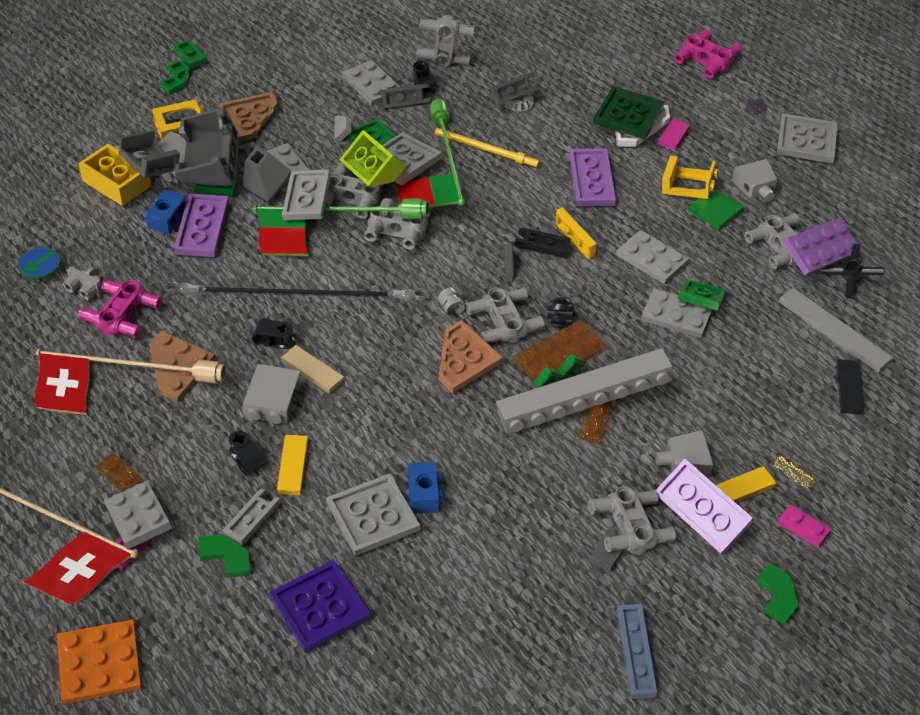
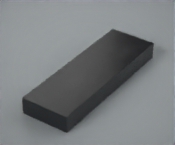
M837 359L836 369L840 413L863 415L864 405L859 361Z

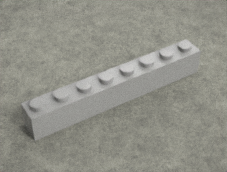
M661 348L496 401L498 416L506 434L518 432L525 428L540 425L556 418L673 381L672 365Z

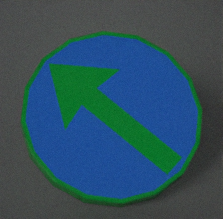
M38 247L25 252L20 257L18 265L19 270L24 276L39 279L54 274L59 269L61 261L59 254L55 250L47 247Z

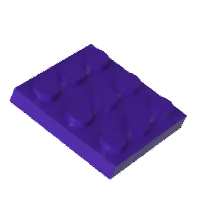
M335 560L269 592L272 602L305 653L371 619V613Z

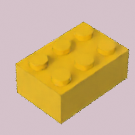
M106 144L78 163L82 181L121 206H124L151 187L150 177L144 178L119 155L118 149L109 144Z

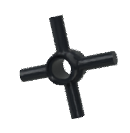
M857 243L852 245L851 257L844 260L842 266H827L821 269V274H842L847 281L845 297L847 298L853 297L855 284L863 279V275L885 274V267H864L859 260L861 246Z

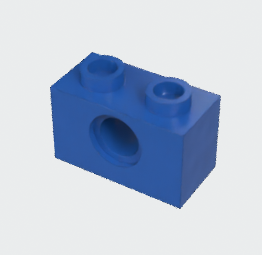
M164 189L160 196H157L151 208L145 213L148 228L170 234L184 214L187 203L186 195Z
M436 462L408 463L409 499L413 514L439 512V504H443V491L438 490V485H441V471H436Z

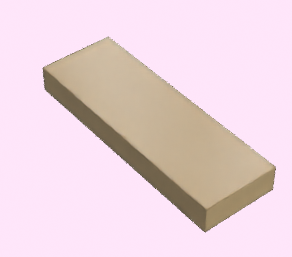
M297 345L281 357V361L293 370H299L303 377L329 394L344 382V376Z

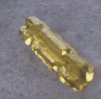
M781 455L775 458L773 467L779 471L782 469V473L797 483L800 481V485L806 489H810L815 482L813 476L810 474L805 475L804 470L792 462L787 463V459Z

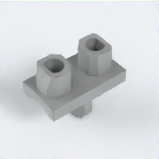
M71 266L67 269L68 278L63 282L66 291L73 293L77 288H81L79 294L87 301L94 295L100 297L103 294V291L100 289L101 277H98L97 269L91 267L87 271H80Z

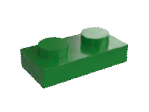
M189 39L173 45L176 54L191 69L207 63L206 57Z

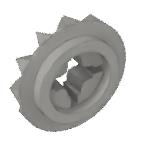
M528 93L505 102V105L513 111L523 112L533 107L534 98Z

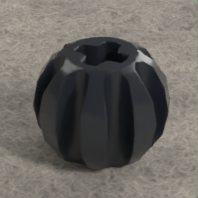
M565 297L552 299L547 309L548 322L557 328L571 325L574 321L573 302Z

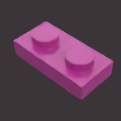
M791 504L777 522V524L819 548L831 531L830 527Z

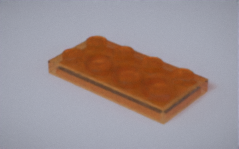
M578 320L514 355L513 361L535 382L546 367L558 370L570 354L582 357L587 361L605 351L607 345L581 320Z

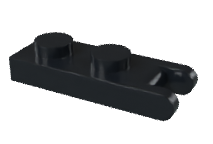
M520 228L518 234L523 236L524 239L516 238L514 241V245L517 247L561 257L567 256L571 245V238L527 228Z

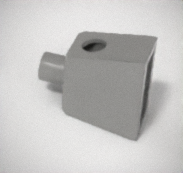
M767 159L734 167L732 182L750 199L762 196L768 202L775 197L774 191L777 177Z
M703 431L668 439L666 451L656 452L657 465H670L673 472L686 459L704 476L709 478L713 463Z

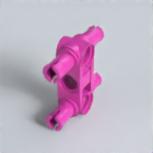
M705 29L700 35H689L686 43L682 46V50L674 55V60L676 63L682 64L687 58H691L708 66L704 69L703 73L705 77L710 79L717 72L728 71L730 65L734 62V58L742 52V48L739 44L735 43L727 50L709 41L712 38V33Z
M104 279L101 284V291L113 294V296L101 311L97 312L87 307H82L78 317L80 320L93 323L96 328L101 329L106 335L123 333L133 338H138L142 330L141 326L128 321L143 304L157 310L160 309L163 299L161 296L147 293L135 280H128L120 284Z

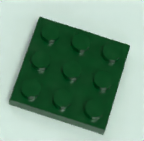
M613 86L593 117V124L646 139L662 112L665 101Z

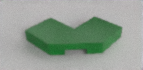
M182 60L167 65L166 70L172 77L161 81L160 86L171 95L186 88L191 68Z
M570 354L558 370L546 367L533 384L539 388L576 376L586 364V361L582 357Z
M223 534L198 537L200 561L224 558L226 578L251 575L249 552L247 549Z
M769 563L756 579L757 584L774 594V597L766 605L763 612L785 625L795 613L799 604L791 576Z

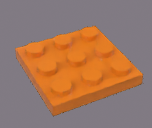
M134 620L57 633L60 689L63 705L141 690Z

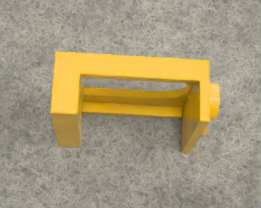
M196 99L152 109L154 123L161 140L169 132L178 134L181 121L166 124L163 115L188 109L195 110V114L204 112L202 106H198Z
M670 156L662 177V194L708 199L710 192H714L715 180L718 179L719 169H716V161L712 162L710 170L677 167L678 157ZM675 178L706 182V188L702 190L672 186Z

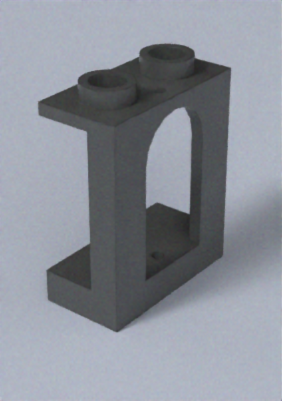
M155 130L120 137L119 155L144 178L172 172L176 164L179 163L180 153L176 149L165 152L154 142ZM145 151L151 155L142 157V162H140L133 153Z

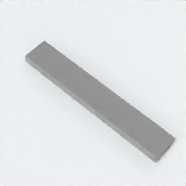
M792 288L780 297L779 302L878 373L892 362V356L795 288Z

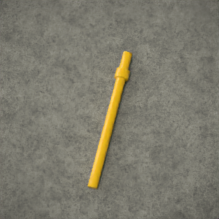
M436 128L435 135L444 138L442 129ZM446 131L450 140L515 160V163L527 164L537 168L540 164V160L528 157L527 154L515 153Z

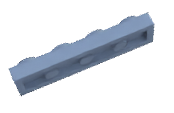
M642 604L617 605L616 611L630 699L656 698L657 688Z

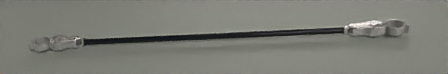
M168 282L164 284L163 292L168 294L180 292L183 295L219 291L388 296L405 301H410L413 298L418 301L429 299V291L423 288L416 289L415 291L411 288H404L388 292L206 287L189 282L180 284ZM170 286H176V287H177V288L174 289V290H169V289H167V288L170 287ZM417 293H424V294H426V295L420 297V296H417L416 294H417Z

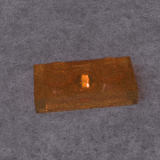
M115 453L96 465V470L119 492L143 483V479Z

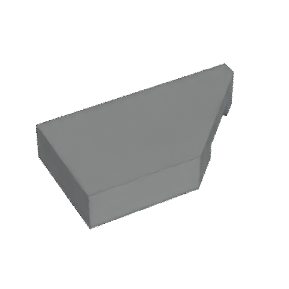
M335 116L334 140L341 142L351 133V119L346 116Z

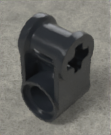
M425 61L415 62L413 64L414 85L429 83L430 87L423 88V92H435L434 78L429 64Z
M262 318L258 321L253 332L252 341L256 345L264 344L263 346L289 349L295 344V339L292 336L293 326L289 322Z
M235 431L230 434V455L244 475H248L267 464L263 452L255 445L246 432Z

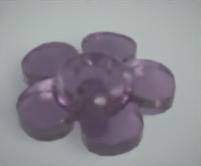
M760 98L756 101L749 99L746 110L749 112L753 111V114L759 115L761 111H766L767 106L763 105L764 101Z

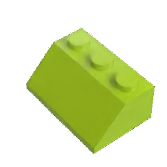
M364 130L339 159L370 188L394 182L407 167Z

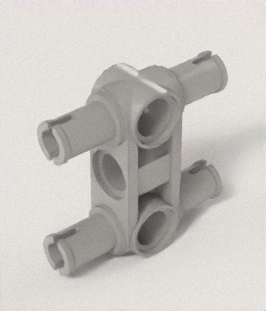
M450 15L442 16L439 19L437 18V20L421 17L419 29L435 31L437 36L435 48L429 49L417 46L416 58L430 59L438 67H448L453 65V63L469 66L470 54L455 53L453 50L454 39L457 34L473 37L475 25L459 24Z
M343 163L338 164L335 172L331 174L325 207H330L333 200L359 205L358 207H374L378 205L382 193V185L370 188L361 179L346 176L349 168ZM355 211L356 216L361 219H365L369 211Z
M385 198L382 200L381 205L377 207H393L394 203L391 199ZM370 211V218L367 223L368 228L364 233V238L367 241L373 242L376 240L378 233L405 238L403 246L411 250L415 247L417 241L423 240L426 237L429 216L423 219H403L399 211Z
M796 213L784 218L770 215L766 217L765 222L761 223L758 228L745 232V240L751 244L764 239L778 253L775 256L769 257V264L773 269L785 264L798 266L783 241L797 234L791 227L799 225V216Z
M495 287L490 289L488 294L484 295L482 299L465 303L466 312L469 316L483 311L489 313L496 328L481 332V338L488 344L500 340L502 342L517 343L529 332L542 330L545 326L541 316L524 321L516 310L513 303L528 300V293L525 287L509 292Z
M622 486L615 493H610L605 498L589 499V512L595 514L609 511L612 513L621 533L619 536L605 537L604 545L607 552L626 549L633 554L642 555L659 543L675 541L676 533L674 528L668 527L654 530L642 507L657 504L658 495L656 490L637 493L629 487Z

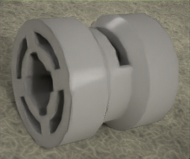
M447 288L439 294L438 300L449 317L454 316L452 311H455L457 315L464 311L465 304L459 298L455 288Z

